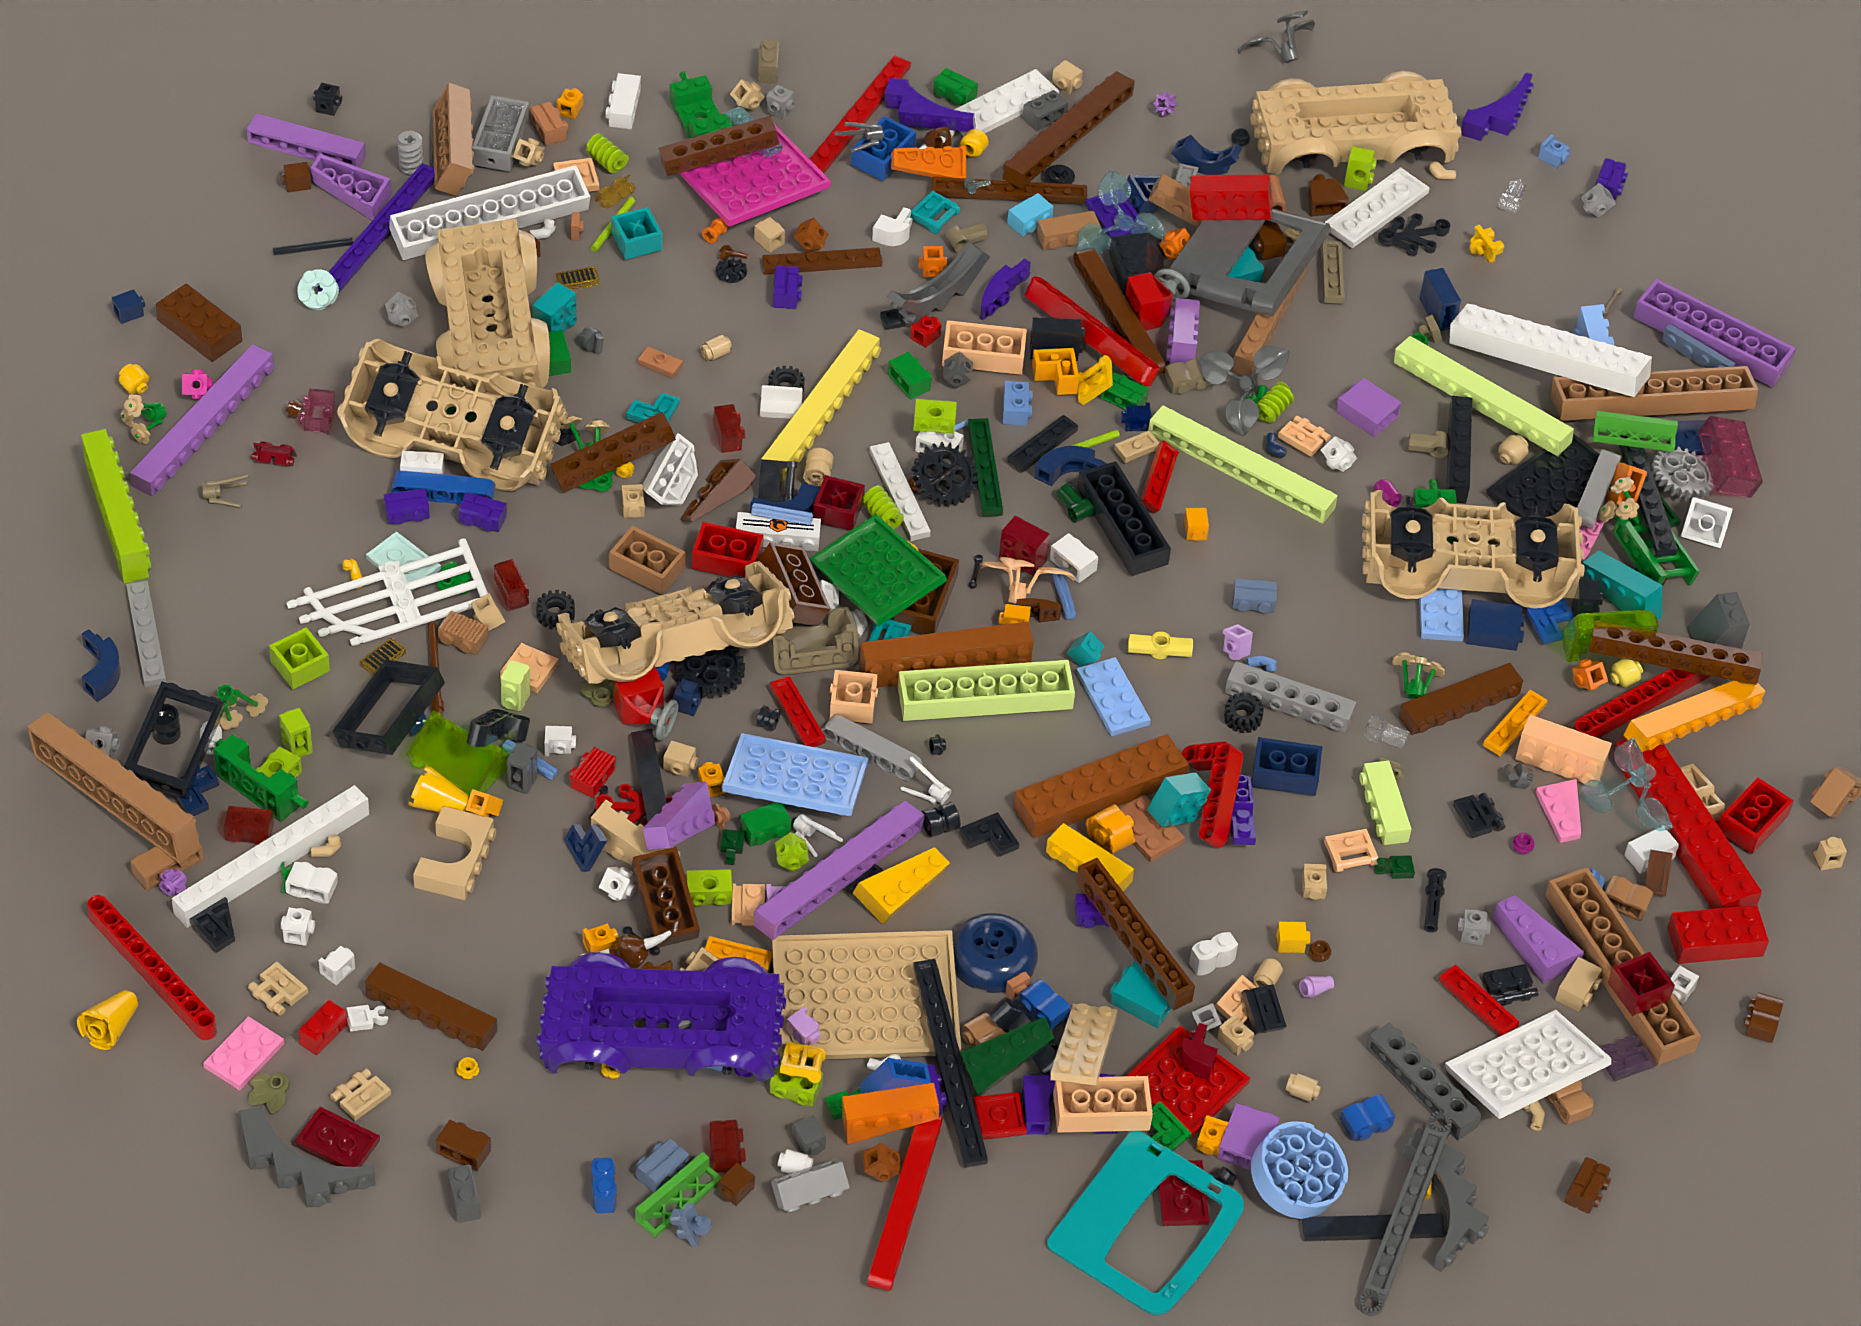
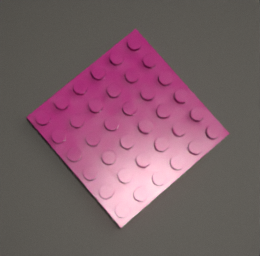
M775 124L779 145L679 173L729 227L831 187V181Z

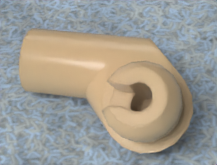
M1536 1101L1523 1108L1525 1111H1531L1533 1114L1531 1128L1535 1131H1540L1543 1126L1545 1112L1539 1101Z

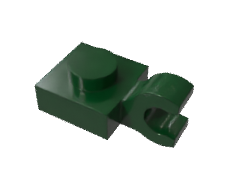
M723 829L720 852H726V865H734L736 853H743L745 831Z
M1411 855L1390 856L1389 860L1377 858V865L1374 866L1376 874L1391 873L1392 879L1414 878L1415 875Z

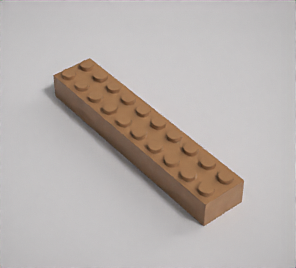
M1748 366L1653 371L1650 372V377L1635 397L1566 377H1553L1550 397L1560 421L1595 419L1597 411L1649 416L1755 409L1759 389Z
M47 712L27 726L34 756L178 863L181 864L201 849L200 837L195 825L196 820L192 814L184 812L177 803L166 799L162 792L155 791L148 782L136 777L133 771L122 767L118 760L107 756L104 750L96 748L89 739L81 737L74 728H69L63 724L59 717H54Z
M1588 867L1549 880L1545 897L1578 947L1584 951L1583 954L1588 962L1602 968L1600 978L1603 979V985L1656 1065L1658 1066L1696 1052L1701 1035L1673 993L1670 1001L1632 1016L1609 986L1608 980L1612 967L1645 954V952Z

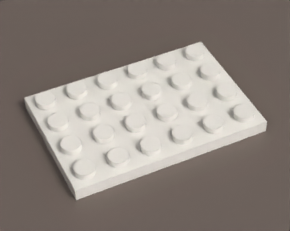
M1554 1010L1446 1062L1445 1070L1497 1118L1501 1119L1611 1065V1057L1557 1010Z

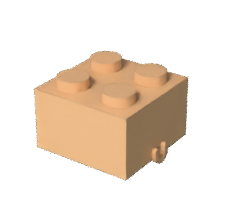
M835 670L833 684L831 683L830 693H832L830 719L833 715L838 714L852 722L873 724L875 698L878 694V674Z

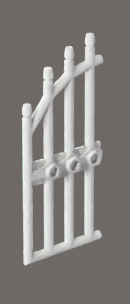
M463 538L458 541L460 546L458 548L404 565H400L399 560L386 562L384 565L378 566L380 570L378 573L314 593L310 587H307L303 590L305 596L299 597L296 600L292 599L286 602V605L290 609L298 605L311 603L316 611L299 617L300 624L323 618L333 625L318 630L319 637L347 631L361 635L360 637L357 636L350 639L351 646H356L360 643H366L447 617L452 610L460 613L473 609L471 603L488 594L469 545L466 539ZM460 555H464L467 563L407 582L404 575L406 572ZM469 571L472 575L473 581L416 599L413 598L411 593L412 589ZM381 580L384 581L387 588L324 608L319 602L321 599ZM477 588L480 595L479 598L423 616L420 615L417 608ZM387 597L391 598L393 604L391 607L347 621H342L333 615ZM397 614L400 621L398 624L376 631L359 626Z

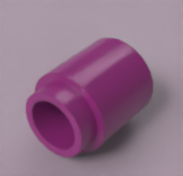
M1381 479L1374 485L1375 491L1383 490L1382 499L1388 505L1393 507L1400 505L1402 495L1391 481Z

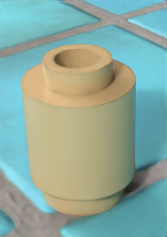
M721 334L704 342L700 349L707 361L710 359L713 361L730 353L732 344L727 336L724 337Z
M1264 959L1254 975L1253 984L1256 987L1272 984L1275 986L1283 972L1281 964L1275 959Z
M1298 1073L1297 1075H1290L1286 1091L1290 1092L1292 1096L1311 1102L1312 1099L1317 1100L1321 1086H1318V1080Z

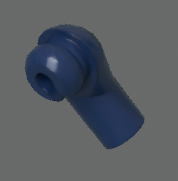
M1268 433L1266 436V451L1273 456L1283 458L1287 453L1286 449L1276 442V434Z

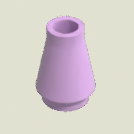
M1306 976L1299 983L1302 996L1313 998L1334 988V980L1331 976Z

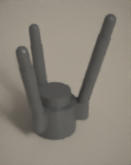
M845 122V126L867 129L835 132V135L865 134L866 140H870L866 144L851 149V153L870 146L879 145V141L883 140V129L878 124Z

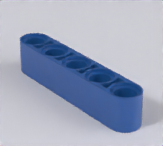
M398 471L394 475L391 493L425 488L428 501L461 504L467 492L493 499L496 485L487 478Z

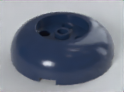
M984 913L973 916L963 922L952 936L955 975L971 988L986 989L988 993L1006 992L1007 981L1023 972H1026L1030 977L1034 973L1038 960L1036 941L1030 930L1019 920L1001 913ZM1005 949H1008L1010 951V954H1007L1005 952Z

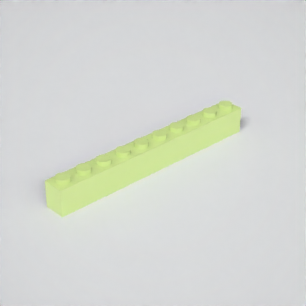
M1409 336L1396 348L1395 364L1451 396L1471 397L1472 408L1556 456L1572 443L1574 428L1415 338Z
M1162 405L1150 419L1149 430L1154 437L1162 441L1165 440L1173 447L1322 524L1335 510L1338 495Z

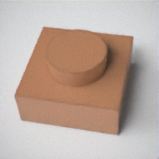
M572 212L571 240H579L580 232L583 233L584 221H580V212Z
M1023 972L1007 981L1005 995L1012 999L1019 997V993L1030 986V976Z

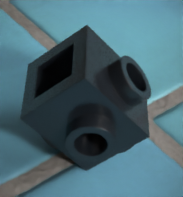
M321 82L318 90L315 89L313 93L316 112L335 116L342 103L340 86Z

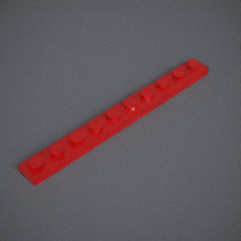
M894 55L811 156L810 160L823 174L855 137V135H835V132L860 130L861 128L845 126V122L865 124L885 100V91L889 79H902L911 68L910 61Z

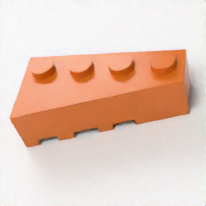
M934 1083L842 1097L843 1125L847 1145L939 1119V1104Z

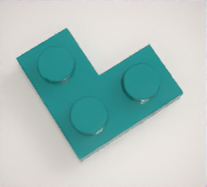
M661 392L654 405L634 400L626 413V419L639 423L663 412L668 422H670L680 405V398Z

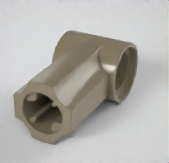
M979 223L963 229L959 226H954L946 232V238L956 252H961L968 242L973 244L987 239L988 233L986 226L983 223Z
M1436 431L1431 435L1409 434L1408 450L1430 452L1435 458H1443L1448 455L1449 436L1447 433Z

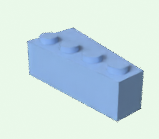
M1604 304L1581 307L1573 334L1614 346L1613 337H1609L1608 319L1603 318V312H1605Z

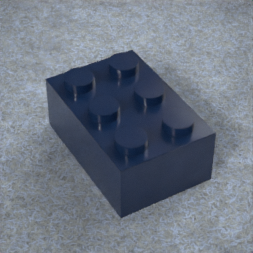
M1258 737L1253 766L1252 787L1316 796L1323 746Z

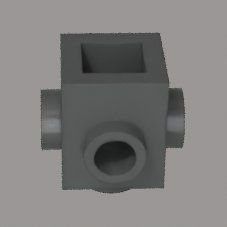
M959 351L944 360L943 378L955 388L967 384L971 381L973 362Z

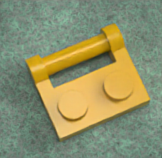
M1107 355L1101 357L1099 362L1085 372L1078 373V402L1085 405L1113 386L1112 362Z
M786 1042L780 1073L793 1077H806L810 1082L817 1083L822 1077L821 1066L826 1058V1051L820 1047ZM807 1057L813 1059L812 1067L805 1066Z

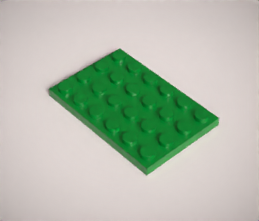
M877 514L809 558L812 566L878 626L947 581L943 572Z

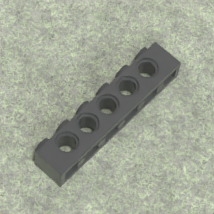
M1389 1022L1369 1035L1366 1048L1431 1114L1435 1113V1111H1445L1452 1119L1450 1134L1457 1141L1478 1127L1481 1118L1478 1108L1471 1105L1464 1098L1463 1093L1456 1089L1449 1082L1448 1078L1441 1074L1433 1066L1432 1062L1425 1058L1418 1051L1417 1047L1403 1036L1398 1028H1395ZM1437 1119L1445 1127L1446 1121Z

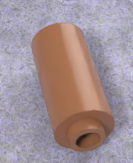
M1270 175L1273 200L1272 209L1285 212L1287 207L1280 180L1277 176Z

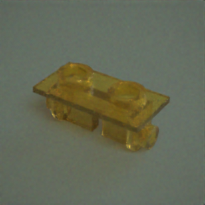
M630 175L624 178H617L609 188L607 186L603 187L598 192L599 196L595 202L597 203L601 200V205L604 208H610L620 201L617 194L622 200L632 194L635 186L633 183L628 182Z

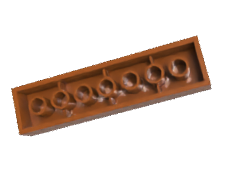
M1027 621L861 642L859 671L861 673L878 674L877 688L898 686L899 671L1029 663L1032 661L1034 640L1029 622Z
M1165 734L1015 791L1013 807L1034 839L1057 830L1063 823L1068 826L1087 819L1113 804L1121 806L1134 801L1144 794L1147 796L1155 793L1165 777L1186 774L1189 764L1170 736Z

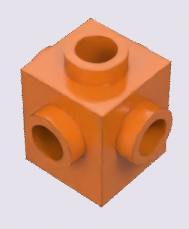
M1185 227L1171 230L1164 235V239L1159 245L1167 258L1171 260L1178 257L1191 237Z
M923 246V255L919 257V269H922L923 277H936L947 267V257L943 255V246Z
M1584 659L1578 662L1579 665L1572 668L1573 680L1578 688H1585L1587 691L1599 688V685L1608 682L1604 665L1601 661Z

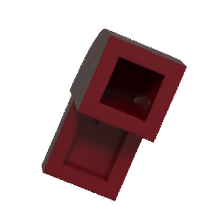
M1199 1023L1196 1031H1191L1189 1039L1183 1038L1180 1059L1183 1066L1189 1072L1210 1079L1216 1063L1218 1048L1203 1044L1208 1025Z

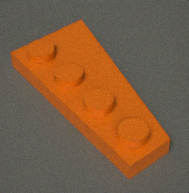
M944 146L943 148L935 149L934 147H926L925 149L896 148L891 152V169L928 177L966 178V146H959L958 148Z

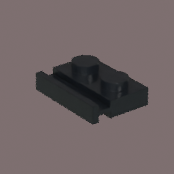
M1274 984L1250 990L1245 989L1241 992L1254 1035L1283 1030L1287 1027Z

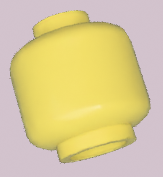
M1621 659L1612 665L1610 677L1615 685L1619 684L1621 687L1627 688L1641 680L1643 669L1638 661Z

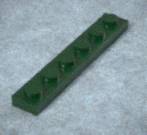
M988 418L968 419L973 462L976 463L975 470L978 471L976 478H978L977 487L982 517L1003 516V505Z

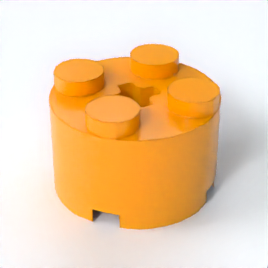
M1115 804L1094 814L1086 821L1089 838L1093 836L1096 841L1095 844L1112 855L1135 843L1132 830L1134 826L1133 819L1129 815L1125 816Z

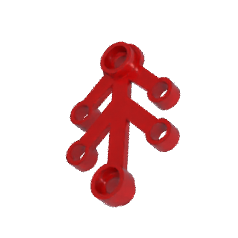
M629 784L620 785L618 794L621 798H629L633 802H613L611 796L606 794L597 796L595 801L596 810L605 800H608L612 803L611 808L614 810L634 811L627 818L632 823L646 815L642 790L639 795ZM672 796L665 797L666 803H670L673 800ZM647 818L642 820L643 826L648 823Z

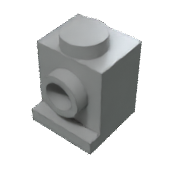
M1213 1003L1192 1011L1197 1025L1199 1023L1208 1025L1207 1030L1222 1024Z

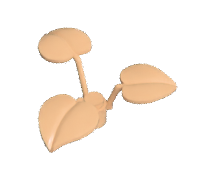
M1000 557L1003 563L986 561L982 562L980 568L989 566L1003 569L1009 573L1010 594L1008 602L1015 604L1016 599L1026 598V594H1030L1031 588L1040 574H1064L1073 581L1075 580L1074 575L1067 571L1052 567H1039L1026 588V583L1019 582L1020 570L1024 566L1034 567V564L1030 562ZM1013 570H1016V581L1013 582Z

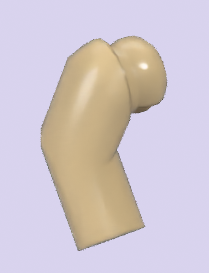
M1434 161L1429 166L1430 172L1437 179L1455 180L1456 178L1455 170H1446L1439 162Z
M333 834L328 837V843L325 846H312L311 857L332 856L341 847L340 837Z

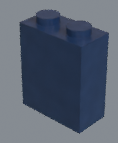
M1444 268L1425 271L1419 299L1428 316L1433 315L1439 330H1448L1459 313L1461 299Z
M1472 599L1468 613L1467 644L1517 651L1518 644L1522 643L1524 638V631L1521 630L1525 621V615L1521 614L1522 606Z

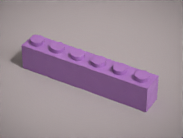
M257 113L247 127L248 143L315 161L318 155L322 154L360 168L366 157L365 143Z

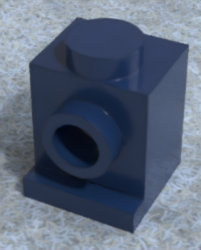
M685 679L681 680L674 693V700L678 702V712L694 717L702 702L700 693H698V683Z

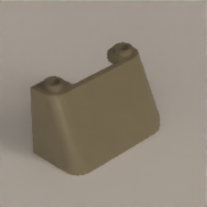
M840 607L830 611L827 618L828 625L787 629L784 633L776 634L769 641L775 670L780 674L786 675L844 668L856 664L859 657L857 625L849 608Z

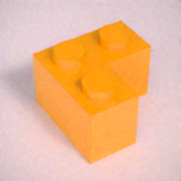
M1074 348L1034 350L1032 361L1034 381L1055 380L1057 395L1077 394L1079 374Z

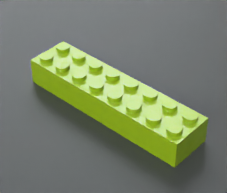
M106 429L81 434L85 464L123 582L125 584L149 578L148 569L152 568L149 556L146 557V555H150L147 542L144 543L142 541L145 539L142 527L137 526V524H140L137 512L132 510L135 509L132 496L129 497L127 495L130 493L128 483L122 480L125 478L123 468L117 465L120 463L118 453L112 450L115 448L112 436L108 437Z

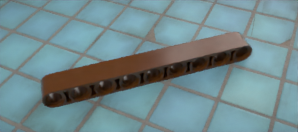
M1094 248L1075 252L1073 259L1076 268L1116 333L1160 366L1157 375L1165 373L1166 367L1162 356Z

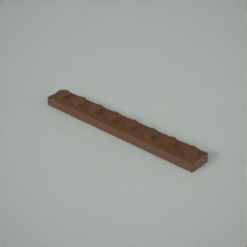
M932 177V191L943 197L1025 201L1039 193L1048 202L1085 204L1087 199V185L1029 182L1020 189L1003 180Z

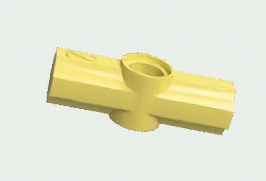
M1162 631L1154 633L1153 636L1129 634V653L1151 654L1152 657L1159 660L1165 659L1168 655L1192 657V638L1170 637L1169 634Z

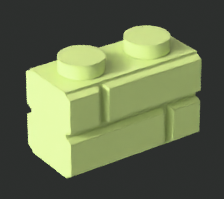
M512 660L509 661L506 670L501 675V704L507 709L521 711L525 701L530 696V667Z

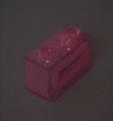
M309 389L308 397H304L303 402L305 412H301L300 424L304 425V431L323 432L329 435L335 407L334 391ZM315 407H324L322 418L313 417Z

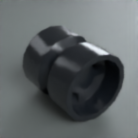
M163 705L152 730L154 740L162 745L173 744L181 736L179 713L173 705Z
M951 801L939 805L938 809L931 807L922 810V813L925 814L923 827L931 838L943 834L944 830L950 832L959 829L961 826L958 810Z

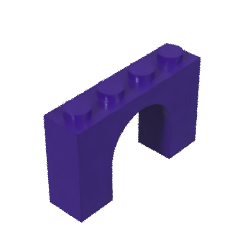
M1101 1073L1099 1077H1115V1075ZM1031 1074L1023 1076L1022 1096L1027 1129L1026 1135L1049 1133V1105L1054 1100L1053 1093L1056 1081L1050 1080L1051 1075ZM1118 1131L1094 1132V1134H1117Z

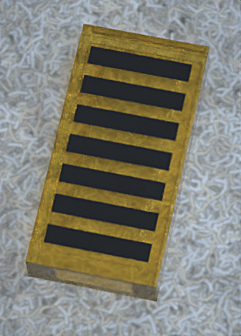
M595 266L556 273L558 283L570 290L600 285V279Z
M391 637L360 660V666L374 676L386 659L397 661L406 654V648Z

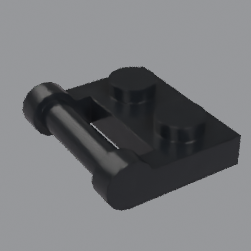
M761 459L758 498L773 502H786L793 499L795 469L798 468V462ZM781 468H787L785 496H779Z

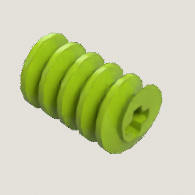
M601 133L593 135L587 143L586 152L588 155L597 160L610 173L620 172L629 161V156L624 154L622 150Z
M1282 381L1277 382L1257 402L1259 420L1273 423L1294 402V396L1286 383Z
M874 486L865 493L862 502L871 516L877 514L893 529L901 525L904 515L900 514V509L892 502V499L882 486Z

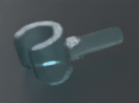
M969 178L965 180L964 184L965 188H968V192L974 194L976 188L990 185L991 181L976 182L974 179Z

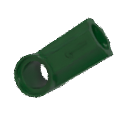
M1066 483L1057 491L1056 496L1067 508L1069 518L1074 523L1094 515V507L1088 498L1083 499L1072 485Z

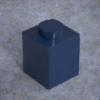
M134 289L112 297L113 311L121 324L144 316V299L142 296H138Z

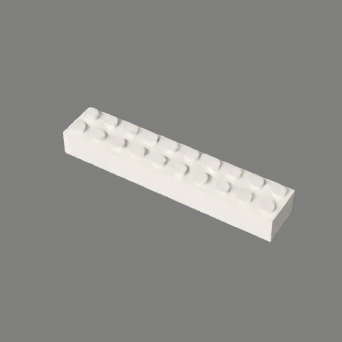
M575 165L390 215L389 229L402 259L406 260L424 255L428 248L439 242L437 231L439 229L517 218L518 229L544 222L546 219H556L571 215L572 212L589 210L590 195Z
M1467 304L1450 326V344L1631 397L1636 396L1650 377L1651 356L1592 340L1585 336L1554 329L1550 326L1533 323L1529 320L1516 318L1512 315L1481 308L1477 305Z

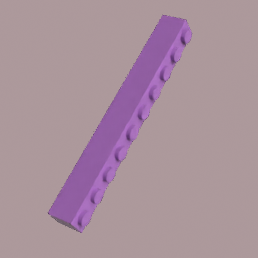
M252 344L130 472L132 487L150 496L161 490L166 481L176 474L177 470L188 461L189 457L200 449L201 444L212 436L217 427L222 425L226 418L236 411L238 405L249 397L252 390L258 387L262 380L273 371V354Z
M907 801L894 806L885 816L879 817L870 827L864 828L855 838L849 839L840 849L834 850L825 860L819 861L810 871L804 872L795 882L789 883L780 893L774 894L765 904L759 905L754 912L753 926L770 939H776L872 868L874 864L880 862L923 829L925 814Z

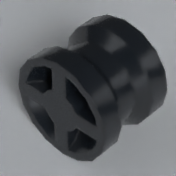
M763 705L758 714L757 725L761 727L765 725L774 731L778 725L781 711L778 709L771 710L768 706Z

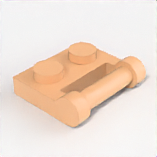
M1367 829L1325 837L1324 843L1336 873L1342 872L1346 868L1367 864L1371 866L1377 865L1378 855ZM1365 852L1368 855L1347 860H1341L1340 858Z

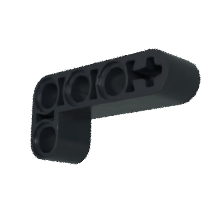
M491 709L471 720L466 743L475 747H486L501 737L516 741H526L530 718L501 709Z
M1003 997L989 1012V1016L996 1024L1010 1031L1036 1021V1018L1024 1004L1009 997ZM1055 1042L1032 1058L1046 1075H1051L1059 1048Z

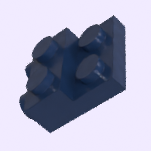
M1161 175L1128 176L1123 185V192L1129 195L1132 207L1136 208L1139 213H1155L1159 207L1148 199L1154 183Z

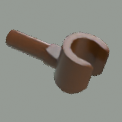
M727 244L723 245L719 250L721 252L719 257L723 260L725 257L728 259L730 255L746 259L748 257V254L737 252Z

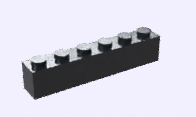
M1452 395L1448 418L1449 447L1446 489L1455 490L1457 503L1466 504L1470 489L1472 398Z

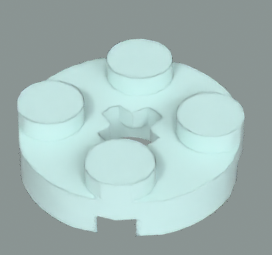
M320 269L306 271L298 285L299 299L308 308L313 310H323L329 304L332 305L339 293V287L335 278L329 272ZM320 285L323 289L322 292L319 291L318 294H315L314 288Z

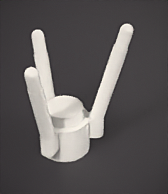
M911 756L910 760L933 782L928 791L931 796L903 786L900 789L928 800L933 805L937 801L943 804L949 798L952 790L939 782L923 765Z
M804 814L798 816L794 821L793 828L797 830L795 835L806 840L808 850L814 857L818 855L804 836H811L815 830L839 842H843V839L837 836L834 831L814 822Z

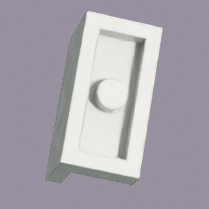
M763 385L761 390L760 417L792 419L802 405V388Z

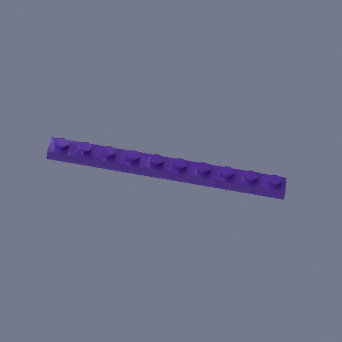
M422 163L331 268L329 273L335 278L339 287V293L391 233L389 229L390 215L410 210L434 183L433 167ZM318 285V291L322 292L323 289Z

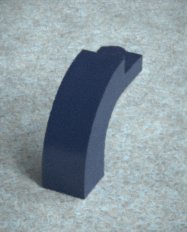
M1189 135L1177 141L1171 154L1181 164L1199 167L1198 173L1222 175L1227 173L1230 166L1238 161L1242 148L1237 143L1222 151H1212L1201 146L1192 135Z
M1063 446L1053 449L1042 456L1035 466L1034 478L1049 486H1053L1058 478L1066 473L1082 472L1108 463L1095 458V450L1090 448Z
M802 483L798 494L786 502H773L753 497L750 513L753 503H759L813 514L814 503L820 487Z
M88 629L82 633L84 648L97 658L99 663L95 668L82 676L83 689L96 702H99L113 691L120 679L119 653L114 641L110 637L103 640L98 634L95 635Z

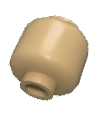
M1520 435L1508 436L1498 448L1500 460L1505 464H1519L1529 452L1528 442Z

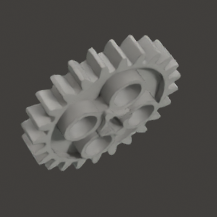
M1677 447L1674 452L1658 451L1650 466L1652 474L1655 475L1654 480L1659 481L1658 486L1665 487L1664 492L1671 491V496L1678 494L1679 499L1685 496L1687 501H1689L1690 497L1693 498V496L1700 499L1708 496L1715 485L1716 479L1714 476L1716 474L1711 472L1713 467L1707 466L1708 461L1701 460L1703 456L1697 457L1695 456V451L1689 453L1687 448L1682 451L1680 447Z

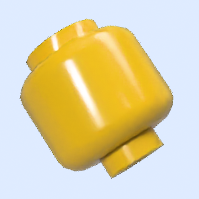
M971 129L961 139L960 146H966L967 156L978 157L987 148L989 140L983 131Z
M128 364L120 370L119 383L129 394H142L148 389L147 384L150 378L140 365Z

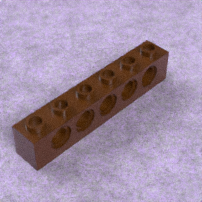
M770 115L659 147V152L668 177L779 145V141Z
M660 412L555 461L550 466L557 482L565 493L675 441L676 438L663 412Z

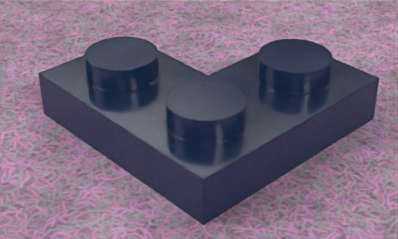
M209 765L199 769L187 799L175 797L186 813H190L193 816L209 810V804L202 793L219 786V780Z
M572 824L564 838L582 872L591 870L607 843V839L599 825H590L585 833L580 824Z

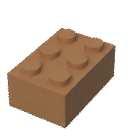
M631 526L609 552V569L663 595L685 569L686 552Z

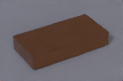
M1650 849L1644 886L1650 889L1653 895L1666 896L1673 855L1671 852Z

